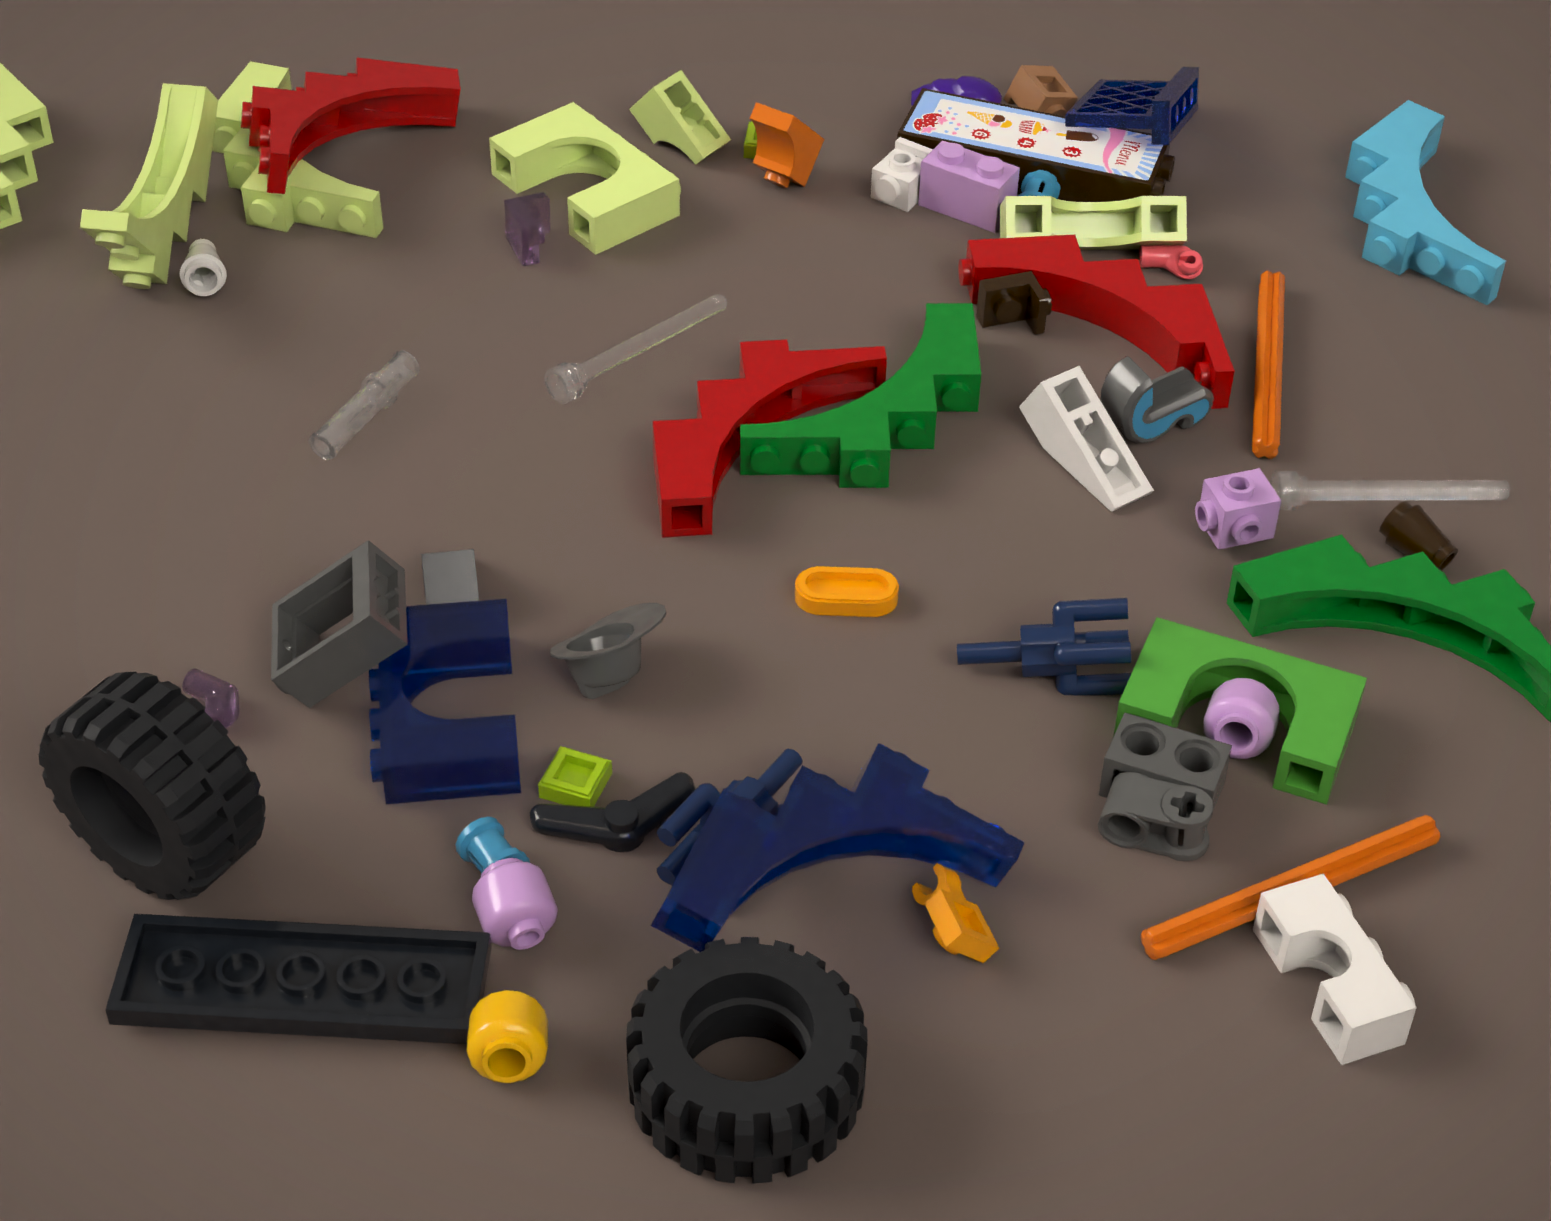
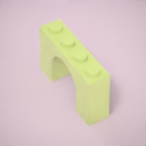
M574 102L489 138L492 175L516 194L554 177L571 173H588L607 179L567 197L569 235L595 255L680 216L681 186L679 178Z

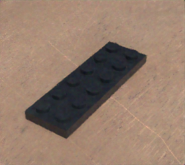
M134 914L105 1011L109 1025L467 1044L470 1013L478 1001L484 997L492 950L491 937L488 932Z

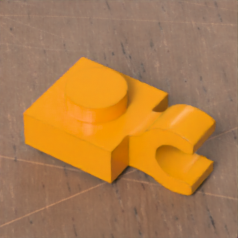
M937 863L933 866L934 873L938 878L936 889L933 891L931 888L916 882L912 886L913 897L917 903L927 908L935 925L933 928L934 937L946 951L953 955L960 953L984 963L1000 948L978 905L966 900L961 889L959 875L954 870Z

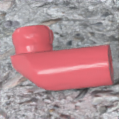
M1140 246L1139 263L1141 268H1164L1183 280L1194 279L1203 270L1202 256L1187 246Z

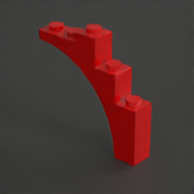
M357 57L355 73L347 72V76L305 71L304 88L296 87L295 90L252 86L251 102H242L241 128L249 129V146L259 147L258 174L267 175V192L285 194L288 177L298 161L314 148L337 137L361 130L387 126L434 125L455 127L461 90L459 71L453 68Z
M787 339L740 342V378L697 381V418L652 421L653 460L662 538L712 535L713 506L720 484L734 461L740 456V424L786 421L818 407L845 400L858 399L886 381L887 355L885 346L789 351Z

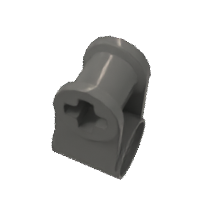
M1136 772L1120 773L1112 782L1097 824L1098 830L1104 839L1119 847L1136 848L1168 856L1177 861H1192L1203 856L1209 848V833L1205 825L1212 818L1213 802L1204 790L1194 786L1157 780ZM1188 802L1193 803L1190 817L1186 816ZM1181 829L1184 830L1183 845L1178 844V836Z

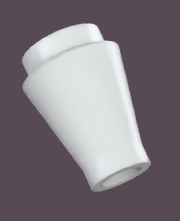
M198 239L189 247V253L180 269V279L184 287L193 294L210 296L223 287L227 273L216 252L215 245L207 239Z

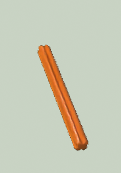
M1269 270L1263 272L1259 284L1252 452L1257 458L1266 456L1268 459H1273L1278 455V447L1280 445L1285 276L1280 271L1272 273Z
M1423 815L1147 928L1141 933V942L1149 958L1157 960L1255 920L1261 892L1323 873L1334 887L1437 844L1441 837L1440 832L1436 828L1435 820L1431 816Z

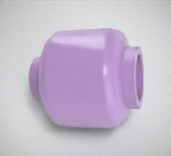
M1235 678L1225 681L1214 690L1204 715L1205 736L1232 745L1230 758L1248 759L1260 755L1270 746L1279 721V704L1274 693L1263 683L1249 678Z
M507 858L492 863L482 872L480 879L473 888L472 902L483 932L490 933L491 942L499 946L512 947L517 950L531 948L543 940L545 933L550 930L556 921L557 905L547 879L538 866L529 862H523L517 858Z

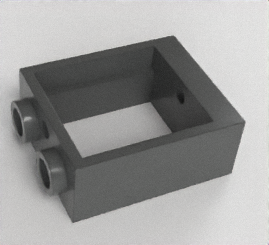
M369 540L272 604L271 681L283 693L291 694L309 708L408 645L405 569ZM353 613L352 622L319 643V635Z

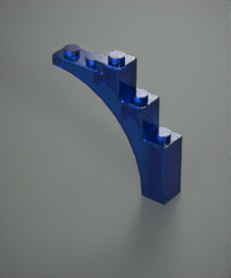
M878 743L860 771L851 791L837 784L831 777L816 773L802 765L785 793L775 815L761 809L754 801L745 797H739L723 789L650 926L699 952L704 951L705 944L714 941L725 922L758 891L791 872L828 860L882 856L915 859L935 865L939 863L993 887H997L1018 860L1025 842L1006 833L1000 826L988 823L956 806L950 799L936 795L923 788L922 786L930 770L912 761L905 754L893 751Z

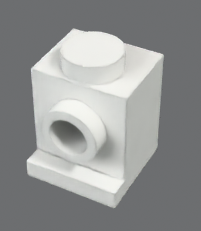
M899 137L895 141V149L872 168L871 198L908 212L919 201L921 161L933 149Z

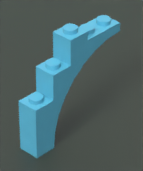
M1407 100L1352 142L1345 178L1360 184L1353 217L1369 224L1362 258L1399 276L1410 268L1488 305L1497 297L1506 260L1478 246L1459 232L1433 205L1423 187L1420 169L1437 152L1445 116Z

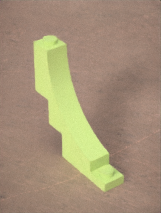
M1 63L0 229L22 221L15 190L38 181L32 151L54 142L46 106Z

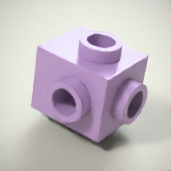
M1260 468L1204 479L1201 499L1195 506L1196 520L1200 529L1207 531L1218 550L1274 538L1281 499Z

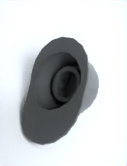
M642 603L616 611L599 620L577 636L556 644L550 649L551 657L566 661L573 680L578 684L580 692L585 698L595 699L618 690L640 671L641 637L652 631L663 621L667 614L665 606L659 603Z

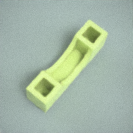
M1006 196L1000 204V238L1075 234L1080 250H1139L1141 245H1183L1187 241L1186 196H1140L1110 202H1073L1059 200L1052 196Z

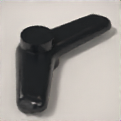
M678 772L630 801L615 800L609 803L606 808L537 804L530 810V821L533 829L540 834L602 844L607 849L615 852H629L639 847L644 841L645 836L671 816L696 789L690 775L685 772Z

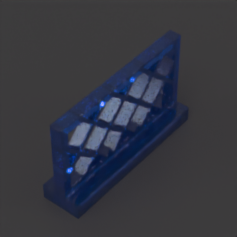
M1182 67L1170 81L1100 79L1065 114V127L1152 129V145H1169L1198 109L1199 67Z

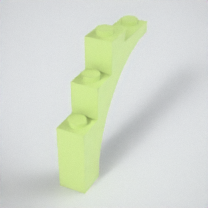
M250 61L218 100L212 151L224 153L229 187L241 189L246 224L288 232L294 222L377 238L383 230L379 191L346 183L319 171L303 159L298 161L289 175L285 194L267 192V175L258 174L259 147L249 146V129L241 128L242 102H251L252 86L292 90L289 68Z
M163 83L151 144L142 170L131 192L121 205L113 211L82 209L80 228L95 239V244L105 247L110 251L108 270L123 280V285L127 287L150 289L151 283L167 284L172 241L187 242L192 201L206 202L218 99L207 87Z

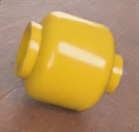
M511 990L494 992L479 1000L471 1011L469 1018L467 1054L471 1066L481 1076L493 1082L501 1083L524 1081L538 1072L546 1060L548 1050V1019L542 1005L534 997L523 992Z

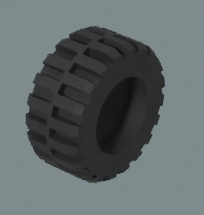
M136 671L115 673L105 678L45 728L38 754L39 765L44 767L42 774L44 783L47 788L52 790L54 794L53 802L59 812L66 815L71 823L69 826L78 838L82 837L91 847L90 851L100 861H106L113 868V872L124 881L131 880L136 884L137 889L147 894L156 893L158 898L181 900L196 897L252 849L261 838L266 818L264 817L266 805L264 797L258 793L261 786L256 773L249 770L246 764L248 758L239 745L235 746L227 736L229 731L219 720L214 721L205 712L206 707L194 697H186L181 693V688L170 681L159 682L158 677L153 674L137 673Z
M741 937V943L727 945L724 939L707 942L704 951L695 954L691 948L675 957L671 970L666 966L660 968L647 981L648 990L644 989L637 995L631 1008L632 1019L627 1023L626 1033L630 1103L634 1106L635 1119L641 1131L648 1136L652 1135L653 1146L666 1158L672 1159L676 1154L680 1156V1167L701 1176L703 1170L715 1173L716 1181L734 1184L736 1177H752L753 1184L772 1182V1174L783 1171L788 1178L808 1170V1160L813 1157L818 1163L832 1154L837 1148V1139L842 1140L848 1137L856 1124L857 1111L862 1108L866 1076L868 1034L867 1028L864 1026V1012L859 999L853 994H849L850 985L834 969L826 973V962L808 951L803 956L794 952L792 944L775 940L773 946L759 944L758 937ZM735 1037H758L782 1045L798 1057L800 1061L788 1071L773 1078L744 1082L714 1075L702 1068L693 1059L701 1051L719 1041Z

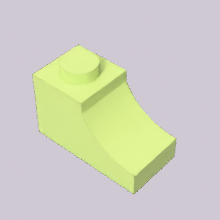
M682 70L654 86L629 109L654 144L658 141H665L675 145L695 165L731 140Z

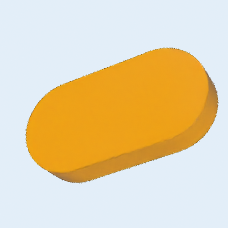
M816 566L802 571L795 580V601L797 605L805 612L814 615L880 617L892 612L898 603L899 584L897 579L891 573L878 568Z

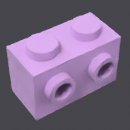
M942 140L921 161L918 205L996 233L1000 228V204L1006 196H1017L1020 168L1005 163L997 157L985 156L968 150L960 144Z

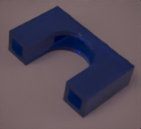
M507 599L406 606L408 645L381 661L378 669H369L371 702L379 701L380 708L369 709L372 742L380 741V748L370 749L371 775L373 783L383 782L386 805L521 793L515 714L443 719L427 715L411 705L413 700L422 691L442 681L512 674Z

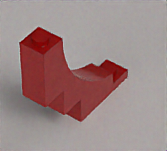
M1075 234L968 240L966 258L959 259L958 272L960 285L967 286L971 303H978L980 280L1032 271L1040 286L1048 290L1051 297L1052 311L1088 321L1117 334L1147 353L1167 373L1182 366L1187 368L1201 386L1208 388L1213 393L1214 401L1211 409L1228 408L1235 370L1203 284L1147 286L1138 259L1084 262Z

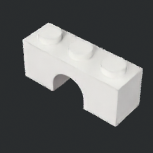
M1324 873L1261 892L1253 932L1280 973L1310 967L1320 969L1333 977L1321 981L1311 1020L1340 1064L1344 1065L1405 1045L1417 1008L1413 995L1408 986L1403 982H1399L1384 961L1378 943L1373 938L1367 937L1353 917L1348 900L1342 894H1337Z

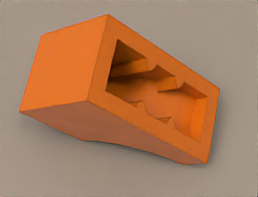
M756 102L749 118L754 123L757 133V149L752 163L766 172L763 179L783 188H788L790 182L805 187L825 139L794 115Z

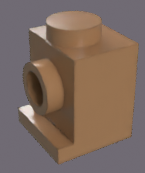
M1021 65L1003 99L1007 104H1016L1020 108L1068 117L1078 97L1053 66Z

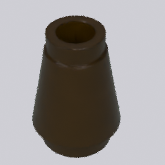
M1407 501L1398 504L1387 515L1379 529V532L1386 537L1385 543L1408 556L1423 551L1441 571L1453 561L1458 553V549L1451 544V541L1420 505L1412 506Z

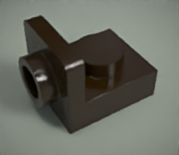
M1032 271L980 280L976 317L982 328L1026 320L1035 335L1045 332L1046 316L1050 315L1052 311L1051 297L1048 290L1040 286Z

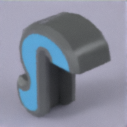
M1125 356L1114 364L1106 375L1101 389L1100 401L1116 428L1127 439L1138 444L1158 439L1165 435L1176 423L1182 429L1195 426L1209 414L1214 396L1208 388L1201 386L1194 379L1193 374L1183 366L1151 380L1129 356Z

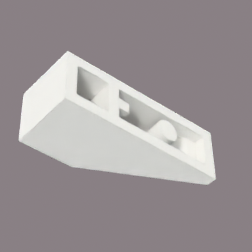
M1080 366L1040 382L1020 405L1021 412L1043 449L1111 512L1148 496L1154 491Z

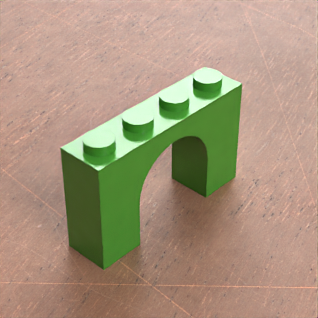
M1156 617L1120 698L1114 735L1124 713L1177 728L1183 714L1189 707L1203 699L1212 697L1214 690L1225 681L1235 678L1253 679L1263 683L1274 693L1279 704V719L1287 732L1279 757L1273 789L1327 805L1358 717L1367 677Z

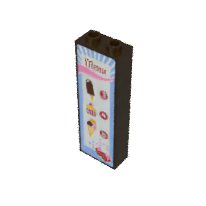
M925 88L921 89L897 134V139L902 137L930 149H934L942 140L949 143H957L968 150L985 156L997 157L1005 163L1020 168L1017 194L1022 193V181L1028 173L1037 170L1048 171L1055 175L1057 182L1060 184L1061 189L1058 199L1073 202H1110L1140 196H1163L1166 181L1170 182L1175 164V156L1168 155L1171 137ZM1044 182L1040 184L1038 192L1042 193L1045 186Z

